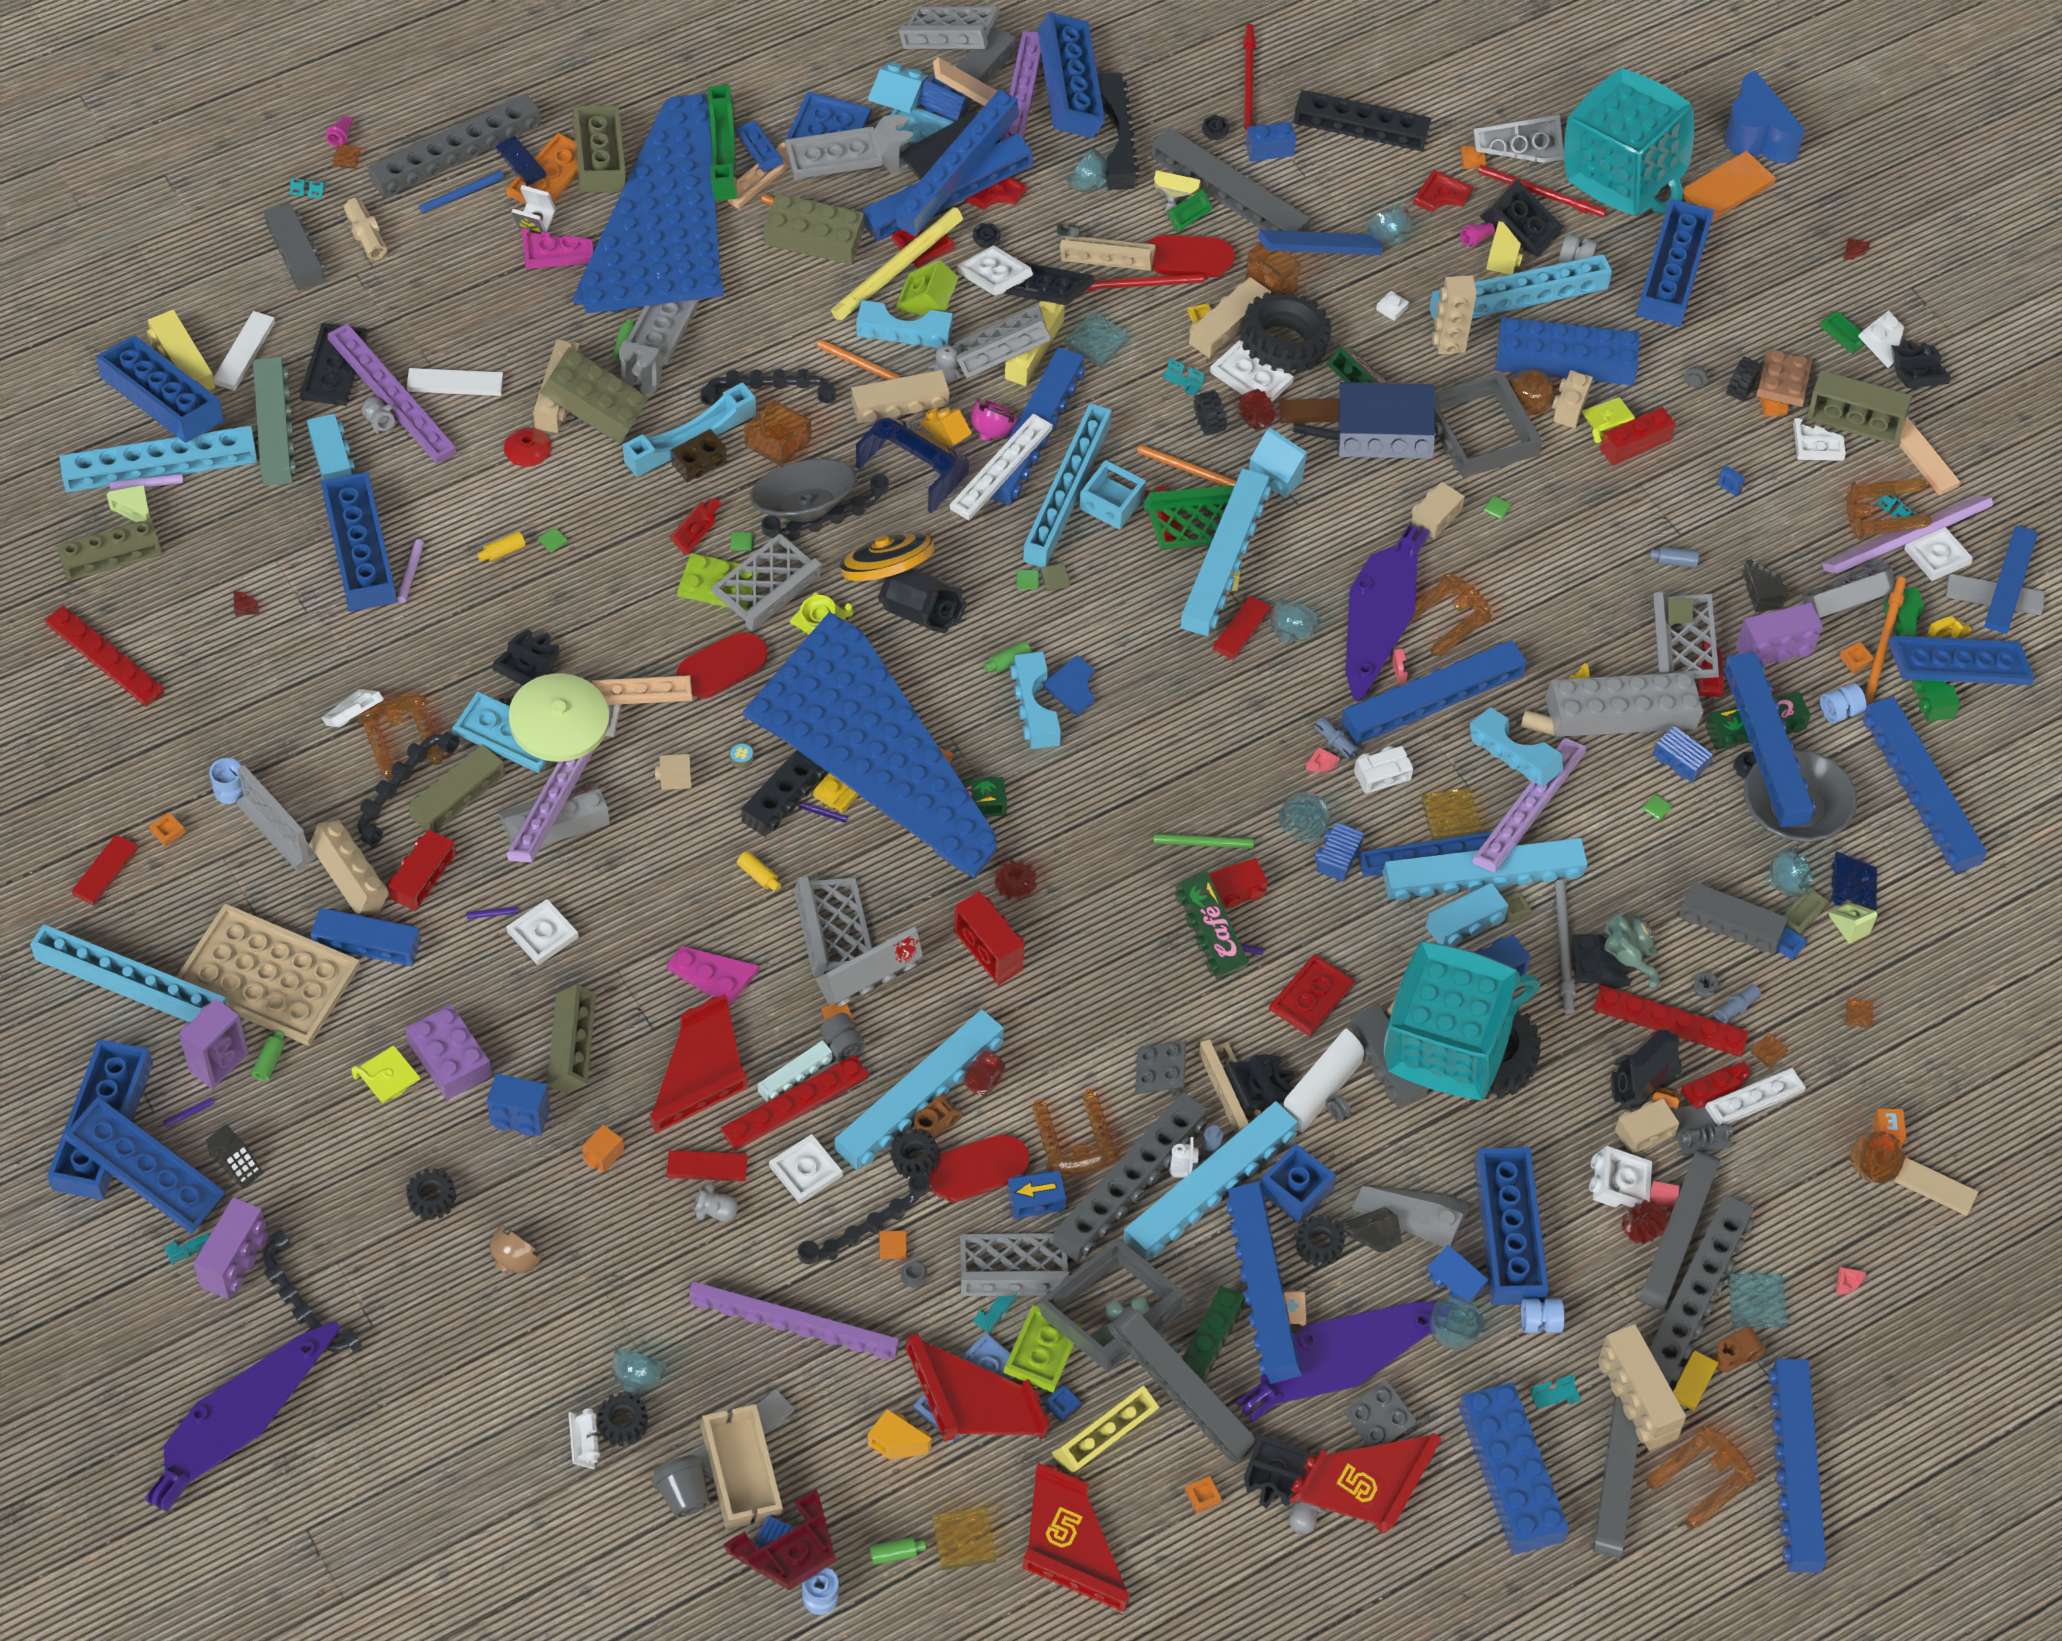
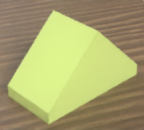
M144 485L109 491L107 494L111 510L134 522L151 519Z
M1850 902L1828 912L1830 918L1848 943L1869 935L1877 918L1876 911Z

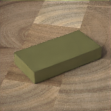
M1808 887L1782 915L1788 918L1786 927L1801 935L1828 906L1829 901Z

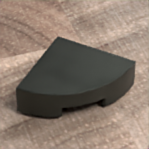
M1057 224L1058 234L1079 238V225Z

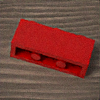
M1660 407L1604 432L1600 450L1612 466L1670 441L1676 423L1667 411Z
M429 829L423 837L420 836L411 854L406 855L402 860L401 868L388 880L387 888L390 899L417 911L456 856L454 841Z
M1256 858L1208 873L1224 909L1234 908L1240 903L1249 900L1255 901L1266 895L1268 881Z

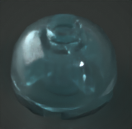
M1091 147L1065 183L1074 190L1083 193L1091 192L1096 187L1100 189L1108 179L1104 176L1107 171L1105 158L1096 149Z
M1398 203L1387 208V212L1383 214L1378 213L1366 223L1365 226L1369 235L1380 244L1387 245L1393 243L1396 246L1406 240L1405 235L1409 232L1412 222L1410 213L1404 203Z
M1278 599L1275 601L1270 615L1271 627L1279 635L1278 639L1284 643L1292 644V641L1301 642L1311 637L1320 619H1317L1318 615L1304 605L1297 603L1294 607L1288 605L1290 600Z
M1307 791L1299 792L1286 800L1279 812V822L1285 833L1288 830L1291 834L1295 835L1292 837L1293 839L1305 843L1315 842L1324 834L1329 825L1330 811L1327 803L1319 795Z
M1795 845L1776 854L1771 861L1770 873L1768 874L1770 885L1773 888L1776 887L1780 893L1788 897L1803 896L1814 890V887L1809 888V883L1813 882L1809 864L1804 855L1799 856L1796 851L1799 848Z
M1451 1296L1445 1301L1440 1299L1436 1302L1430 1314V1332L1440 1345L1448 1349L1463 1350L1473 1345L1484 1328V1316L1482 1314L1480 1317L1476 1312L1477 1307L1464 1298Z
M616 1348L611 1369L614 1379L621 1385H624L622 1391L638 1395L639 1390H652L661 1382L667 1363Z

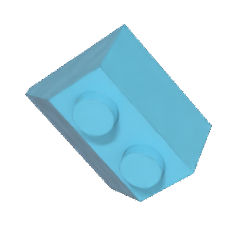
M896 62L886 63L879 70L868 100L910 113L919 105L918 101L921 90L929 75L923 74L919 69L901 67Z
M1269 427L1250 458L1249 470L1269 476L1268 486L1272 487L1273 492L1279 493L1286 498L1303 481L1307 452Z

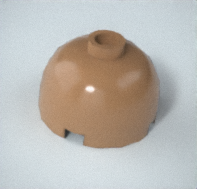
M501 1223L490 1241L491 1255L497 1260L494 1265L505 1274H508L510 1270L518 1274L532 1270L540 1262L544 1254L541 1251L537 1255L533 1253L535 1248L532 1244L511 1229L508 1233L504 1232L503 1230L506 1226Z

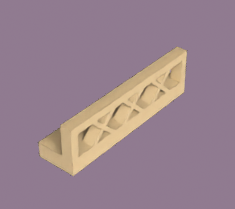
M1066 236L1065 240H1061L1060 244L1061 261L1151 271L1156 246L1152 244L1087 237L1076 238Z
M1210 1039L1200 1042L1199 1056L1235 1134H1237L1249 1124L1245 1117L1246 1115L1256 1118L1261 1112L1260 1110L1244 1111L1243 1107L1239 1104L1236 1093L1224 1070V1067L1229 1062H1237L1229 1043L1226 1042L1213 1046ZM1225 1051L1228 1057L1225 1065L1221 1064L1217 1053Z

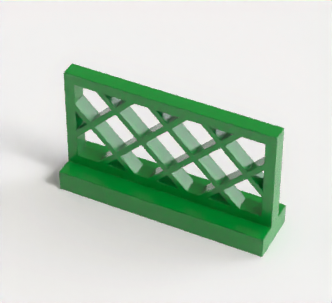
M1235 485L1150 492L1143 503L1145 512H1149L1159 549L1169 550L1210 546L1213 538L1206 534L1205 531L1208 526L1215 531L1217 530L1219 525L1212 520L1216 515L1222 518L1224 512L1220 509L1222 506H1227ZM1200 508H1207L1214 514L1211 519L1198 512ZM1179 510H1186L1192 514V517L1187 521L1178 515L1177 512ZM1163 511L1171 518L1165 523L1158 518L1157 512ZM1194 517L1206 524L1203 531L1191 524ZM1172 519L1185 526L1181 533L1169 525ZM1188 528L1199 537L1196 540H1190L1183 533ZM1166 530L1177 539L1174 542H1165L1163 532Z

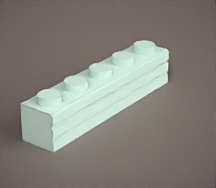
M823 1040L758 1083V1093L768 1102L784 1091L787 1092L796 1083L803 1082L809 1074L816 1073L821 1066L828 1065L832 1060L831 1049Z

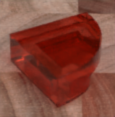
M1848 238L1843 259L1854 260L1855 257L1865 255L1869 250L1870 243Z
M233 591L235 616L260 614L256 600L247 596L244 592Z

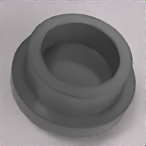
M1692 366L1686 371L1684 379L1689 386L1701 388L1707 383L1708 376L1703 367Z
M911 1261L903 1266L901 1280L908 1287H920L927 1280V1270L921 1263Z

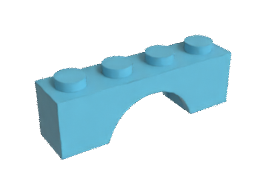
M861 300L857 317V336L939 348L943 345H949L953 313L929 310L920 319L903 321L891 316L886 310L884 303Z
M1035 652L1014 655V665H1010L1011 679L1016 680L1017 685H1014L1015 698L1021 702V705L1018 706L1020 720H1025V726H1023L1024 740H1029L1030 749L1060 746L1061 731L1056 711L1041 707L1033 697L1047 680L1044 653Z
M1492 707L1470 722L1471 740L1477 746L1483 747L1492 756L1501 759L1510 768L1516 769L1525 775L1528 780L1534 781L1541 787L1563 771L1562 753L1545 742L1535 745H1521L1509 739L1508 718Z

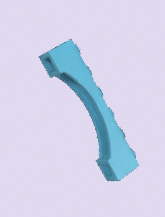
M742 382L723 392V396L713 406L692 421L663 434L645 437L642 434L623 444L624 462L633 474L639 477L670 461L671 449L709 429L717 436L756 416V398Z

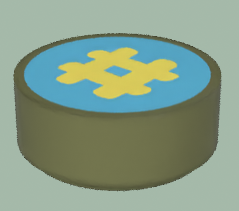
M738 743L732 746L729 751L731 764L737 768L750 766L754 761L753 748L746 743Z

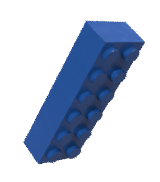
M1049 12L1037 30L1053 129L1094 138L1105 122L1089 23L1084 20Z
M1670 199L1636 316L1681 327L1713 218V209Z
M1501 317L1497 336L1495 371L1568 378L1571 370L1593 377L1592 381L1634 385L1638 369L1639 332Z
M136 335L125 339L96 356L100 377L184 443L224 421L219 398Z
M365 472L322 480V492L348 611L397 603L369 473Z
M98 1039L47 1175L53 1191L104 1201L113 1175L63 1137L97 1096L131 1122L133 1121L153 1066L149 1049Z
M1530 1147L1478 1148L1474 1166L1491 1305L1522 1304V1299L1534 1298L1544 1302L1549 1289Z
M1514 1382L1462 1395L1458 1409L1512 1555L1565 1542L1569 1527Z

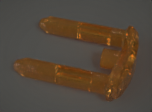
M1912 478L1857 485L1853 482L1848 487L1846 510L1849 526L1854 537L1862 540L1866 535L1923 529L1931 525L1932 519L1926 515L1862 522L1860 518L1871 516L1870 502L1858 504V501L1863 498L1919 492L1927 487V481L1921 478Z
M1453 574L1442 575V581L1415 601V614L1409 624L1450 592L1457 596L1452 600V603L1458 611H1463L1469 605L1475 610L1433 644L1431 649L1433 656L1445 654L1482 623H1489L1492 620V610L1485 598L1472 585Z
M407 694L387 698L363 711L358 718L359 724L364 725L381 775L388 780L394 776L391 773L394 764L378 722L381 721L380 718L387 716L389 724L397 726L404 721L401 712H412L423 742L427 737L435 734L425 707L428 701L421 695ZM421 718L425 720L429 733H425ZM374 732L378 736L381 747H377L373 736ZM439 744L433 745L428 750V758L434 765H440L443 759V753L439 748Z
M1086 1089L1083 1096L1093 1135L1099 1149L1097 1153L1091 1155L1086 1144H1078L1072 1148L1074 1158L1070 1159L1069 1156L1063 1157L1047 1104L1041 1099L1034 1102L1032 1110L1049 1162L1046 1166L1047 1170L1052 1172L1060 1171L1061 1176H1076L1101 1170L1117 1160L1120 1151L1113 1145L1098 1095L1093 1089ZM1097 1123H1100L1105 1139L1101 1137V1133ZM1047 1133L1050 1135L1054 1150L1051 1149Z
M1710 1427L1697 1428L1698 1434L1652 1472L1646 1482L1649 1489L1660 1488L1707 1447L1717 1452L1709 1459L1710 1464L1716 1471L1721 1472L1728 1465L1735 1470V1474L1718 1487L1715 1492L1688 1514L1685 1525L1689 1529L1700 1527L1747 1485L1752 1487L1755 1482V1473L1746 1457L1730 1440ZM1691 1448H1694V1450H1692V1451H1691L1687 1456H1685L1680 1462H1676L1679 1458H1681V1457H1682L1686 1452H1688ZM1730 1487H1733V1489L1730 1490V1491H1729L1724 1497H1722L1718 1502L1715 1501V1500H1716L1719 1496H1721L1726 1490H1728Z

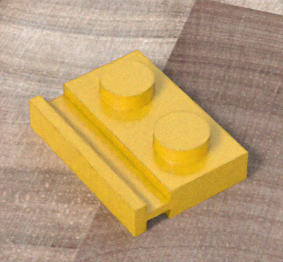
M830 773L813 791V797L831 808L838 809L841 814L859 796V794Z

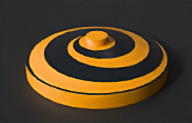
M921 532L881 536L849 552L842 558L839 566L842 576L847 580L868 581L885 578L904 572L924 562L933 554L935 546L932 537Z

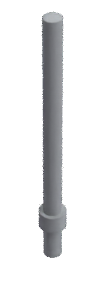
M1557 880L1555 882L1562 975L1560 995L1563 997L1564 1013L1573 1014V997L1576 995L1575 984L1572 982L1566 888L1564 880Z

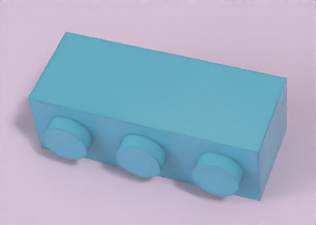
M335 414L307 420L309 435L322 480L349 476L356 472L353 459H348L347 454H350L347 440H342V436H345L342 422L337 423Z
M1490 883L1429 913L1425 927L1438 944L1453 947L1470 935L1476 936L1480 934L1484 928L1490 925L1496 926L1505 919L1508 904L1495 886Z

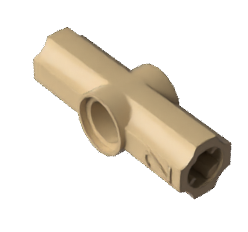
M356 198L349 199L343 207L351 223V229L356 241L361 242L369 259L379 260L383 258L384 254L387 253V247L380 236L374 216L369 215L362 200Z

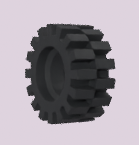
M1742 357L1732 375V379H1730V384L1726 391L1727 395L1744 402L1754 387L1762 364L1748 357Z
M1211 390L1194 396L1195 415L1198 417L1197 422L1201 425L1200 429L1208 436L1225 431L1227 428L1226 412H1224L1225 407L1221 403L1222 399L1219 397L1218 392Z
M911 1129V1134L908 1135L905 1131L902 1133L903 1138L897 1136L895 1138L897 1143H892L890 1155L900 1175L902 1174L907 1179L916 1173L924 1174L927 1172L928 1175H931V1168L937 1169V1162L940 1163L941 1158L939 1155L941 1153L931 1133L927 1131L925 1134L923 1129H919L917 1133L915 1129ZM918 1149L925 1150L918 1158L906 1159L912 1151Z
M428 1168L424 1169L425 1174L423 1175L418 1171L415 1173L416 1179L411 1177L409 1180L410 1184H407L406 1188L410 1209H413V1213L416 1216L420 1213V1218L424 1220L426 1215H429V1220H434V1215H438L439 1219L443 1218L442 1212L448 1215L451 1212L450 1207L454 1208V1200H456L454 1182H452L450 1175L447 1176L443 1170L439 1174L437 1168H433V1173H429ZM436 1187L441 1190V1196L434 1201H425L421 1197L422 1192L427 1188Z
M1313 1215L1310 1216L1309 1222L1305 1219L1302 1226L1300 1225L1296 1239V1249L1299 1251L1301 1258L1306 1257V1263L1309 1264L1313 1260V1266L1318 1267V1262H1322V1267H1325L1328 1261L1330 1264H1333L1336 1258H1340L1341 1252H1343L1345 1235H1343V1227L1339 1228L1337 1220L1332 1223V1217L1330 1216L1327 1217V1220H1324L1323 1215H1318V1219H1315ZM1314 1234H1324L1329 1237L1331 1243L1328 1247L1319 1248L1311 1243L1310 1238Z
M622 1392L617 1393V1398H614L612 1394L608 1396L609 1401L604 1400L602 1408L599 1407L598 1410L600 1433H603L605 1440L609 1438L610 1444L615 1445L617 1441L619 1446H624V1442L628 1441V1446L633 1445V1439L638 1442L641 1439V1434L645 1435L646 1427H648L645 1404L643 1401L640 1403L638 1396H635L633 1399L632 1393L627 1392L626 1397H623ZM627 1411L633 1415L634 1419L627 1427H617L612 1422L613 1416L618 1412Z

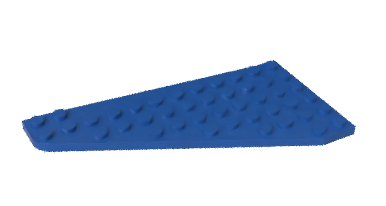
M706 93L670 97L662 105L580 280L586 314L724 296L719 267L715 198L711 185L712 147L709 106Z
M828 612L743 710V716L783 739L932 847L937 855L975 879L996 852L997 840L993 829L862 630L835 614Z

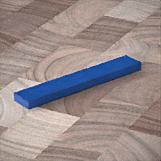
M1260 230L1258 234L1259 240L1268 251L1381 255L1384 249L1372 234Z
M2015 525L1984 624L1985 628L2005 634L2008 633L2038 535L2037 531Z
M1493 831L1358 852L1357 858L1363 877L1382 875L1385 862L1478 851Z

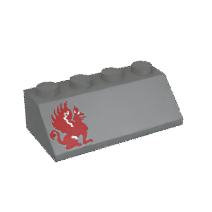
M591 783L571 791L541 846L610 825L608 807L598 786ZM536 801L498 812L510 846Z
M914 926L816 978L815 980L829 1005L837 1003L840 1007L852 1001L850 995L858 991L860 995H863L874 989L873 983L881 979L882 983H885L896 977L895 971L903 968L904 972L917 966L916 960L923 957L916 927Z

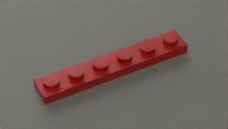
M64 605L45 619L46 625L145 707L164 693L163 686Z
M1603 985L1600 986L1593 1008L1595 1012L1656 1031L1659 1029H1669L1672 1034H1677L1681 1039L1739 1057L1742 1056L1749 1031Z
M853 1055L722 1126L721 1133L735 1152L869 1079V1074L856 1055Z

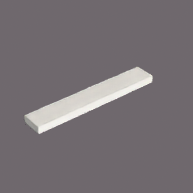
M1033 413L951 502L950 510L970 520L1050 433L1052 424Z

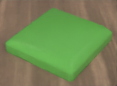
M1493 495L1485 506L1484 512L1502 520L1512 504Z
M556 528L551 529L538 538L540 543L550 553L568 542Z
M731 532L730 550L752 551L753 533Z
M1017 570V589H1038V570Z
M1654 794L1642 809L1660 821L1673 805L1657 794Z

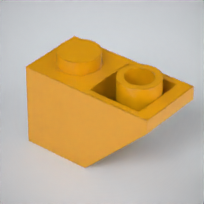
M949 407L944 409L933 408L926 413L925 418L920 420L921 425L943 446H954L972 434L960 409H949Z
M888 1409L868 1433V1445L890 1460L928 1454L931 1451L932 1438L924 1429L913 1427L903 1415L897 1412L892 1413Z

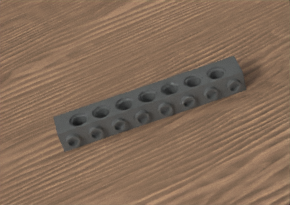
M525 93L368 166L370 181L384 199L395 195L410 186L436 176L440 172L455 167L470 158H474L485 151L541 126L540 110Z
M1183 1092L1054 1230L1052 1244L1077 1262L1083 1255L1088 1256L1095 1248V1242L1100 1237L1105 1238L1110 1232L1112 1224L1116 1220L1120 1221L1126 1215L1128 1206L1132 1202L1137 1203L1141 1199L1144 1189L1148 1185L1152 1186L1155 1184L1162 1169L1170 1167L1172 1148L1177 1144H1190L1191 1137L1196 1133L1200 1134L1205 1129L1208 1123L1206 1120L1208 1109ZM1144 1159H1151V1160H1153V1161H1152V1162H1149V1161H1146V1160H1144ZM1129 1176H1135L1137 1179H1131ZM1117 1193V1194H1120L1121 1196L1117 1197V1196H1114V1195H1112V1194ZM1096 1211H1103L1105 1214H1098ZM1085 1228V1229H1088L1089 1231H1088V1232H1083V1231H1081V1230H1079V1229Z
M1726 1194L1649 1349L1669 1385L1672 1380L1678 1381L1684 1368L1680 1366L1682 1358L1688 1360L1694 1347L1690 1342L1693 1337L1698 1339L1704 1327V1324L1700 1321L1703 1315L1709 1317L1715 1304L1711 1302L1713 1294L1719 1296L1725 1283L1721 1278L1724 1273L1729 1275L1735 1263V1260H1732L1731 1257L1734 1252L1740 1253L1745 1239L1741 1238L1743 1232L1749 1233L1755 1221L1751 1217L1754 1207ZM1726 1226L1732 1227L1735 1231H1730V1230L1726 1229L1725 1227H1726ZM1715 1247H1720L1725 1252H1720L1716 1250ZM1704 1268H1710L1715 1273H1709ZM1694 1289H1700L1705 1294H1699ZM1684 1310H1689L1694 1315H1688L1684 1312ZM1673 1332H1680L1684 1337L1676 1336ZM1663 1353H1669L1673 1358H1667Z

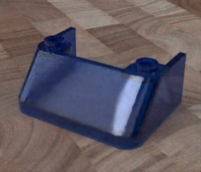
M891 418L880 419L856 443V468L861 469L881 446L889 440L928 463L937 473L941 474L928 488V511L930 513L944 501L969 473V461L965 456L906 421Z

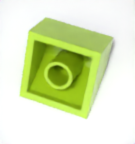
M941 260L910 272L896 308L921 316H925L929 310L945 312L949 307L951 295L956 289L955 285L958 276Z

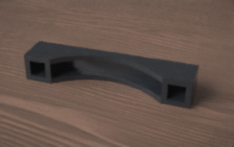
M1122 73L1097 74L1103 111L1112 120L1118 134V142L1106 158L1108 190L1135 189V180L1139 179V166L1134 165V162H1137L1136 149H1132V145H1134V132H1130V129H1132V116L1127 114L1130 111L1129 98H1125V95H1127V82H1123Z

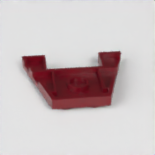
M816 1489L795 1501L796 1508L805 1518L806 1522L760 1549L756 1547L744 1531L723 1543L725 1551L787 1590H791L836 1563L824 1511Z

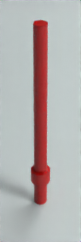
M1253 24L1246 25L1245 37L1243 38V48L1245 49V130L1253 126L1254 50L1256 49Z
M1483 165L1478 170L1479 174L1507 184L1518 179L1530 192L1577 208L1578 212L1584 214L1588 212L1602 218L1606 215L1607 209L1591 204V201L1583 198L1579 200Z
M1204 274L1095 280V283L1086 292H1095L1096 289L1204 283Z

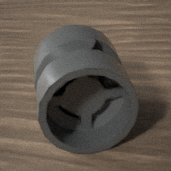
M839 1013L830 1017L820 1027V1034L825 1042L830 1045L833 1055L839 1062L853 1055L858 1056L866 1047L865 1040L855 1030V1025L847 1013Z

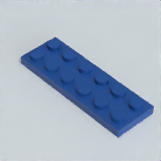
M1891 636L1888 641L1901 678L1905 680L2031 685L2035 680L2022 645L2017 641Z
M98 1096L63 1137L191 1234L195 1232L226 1193Z

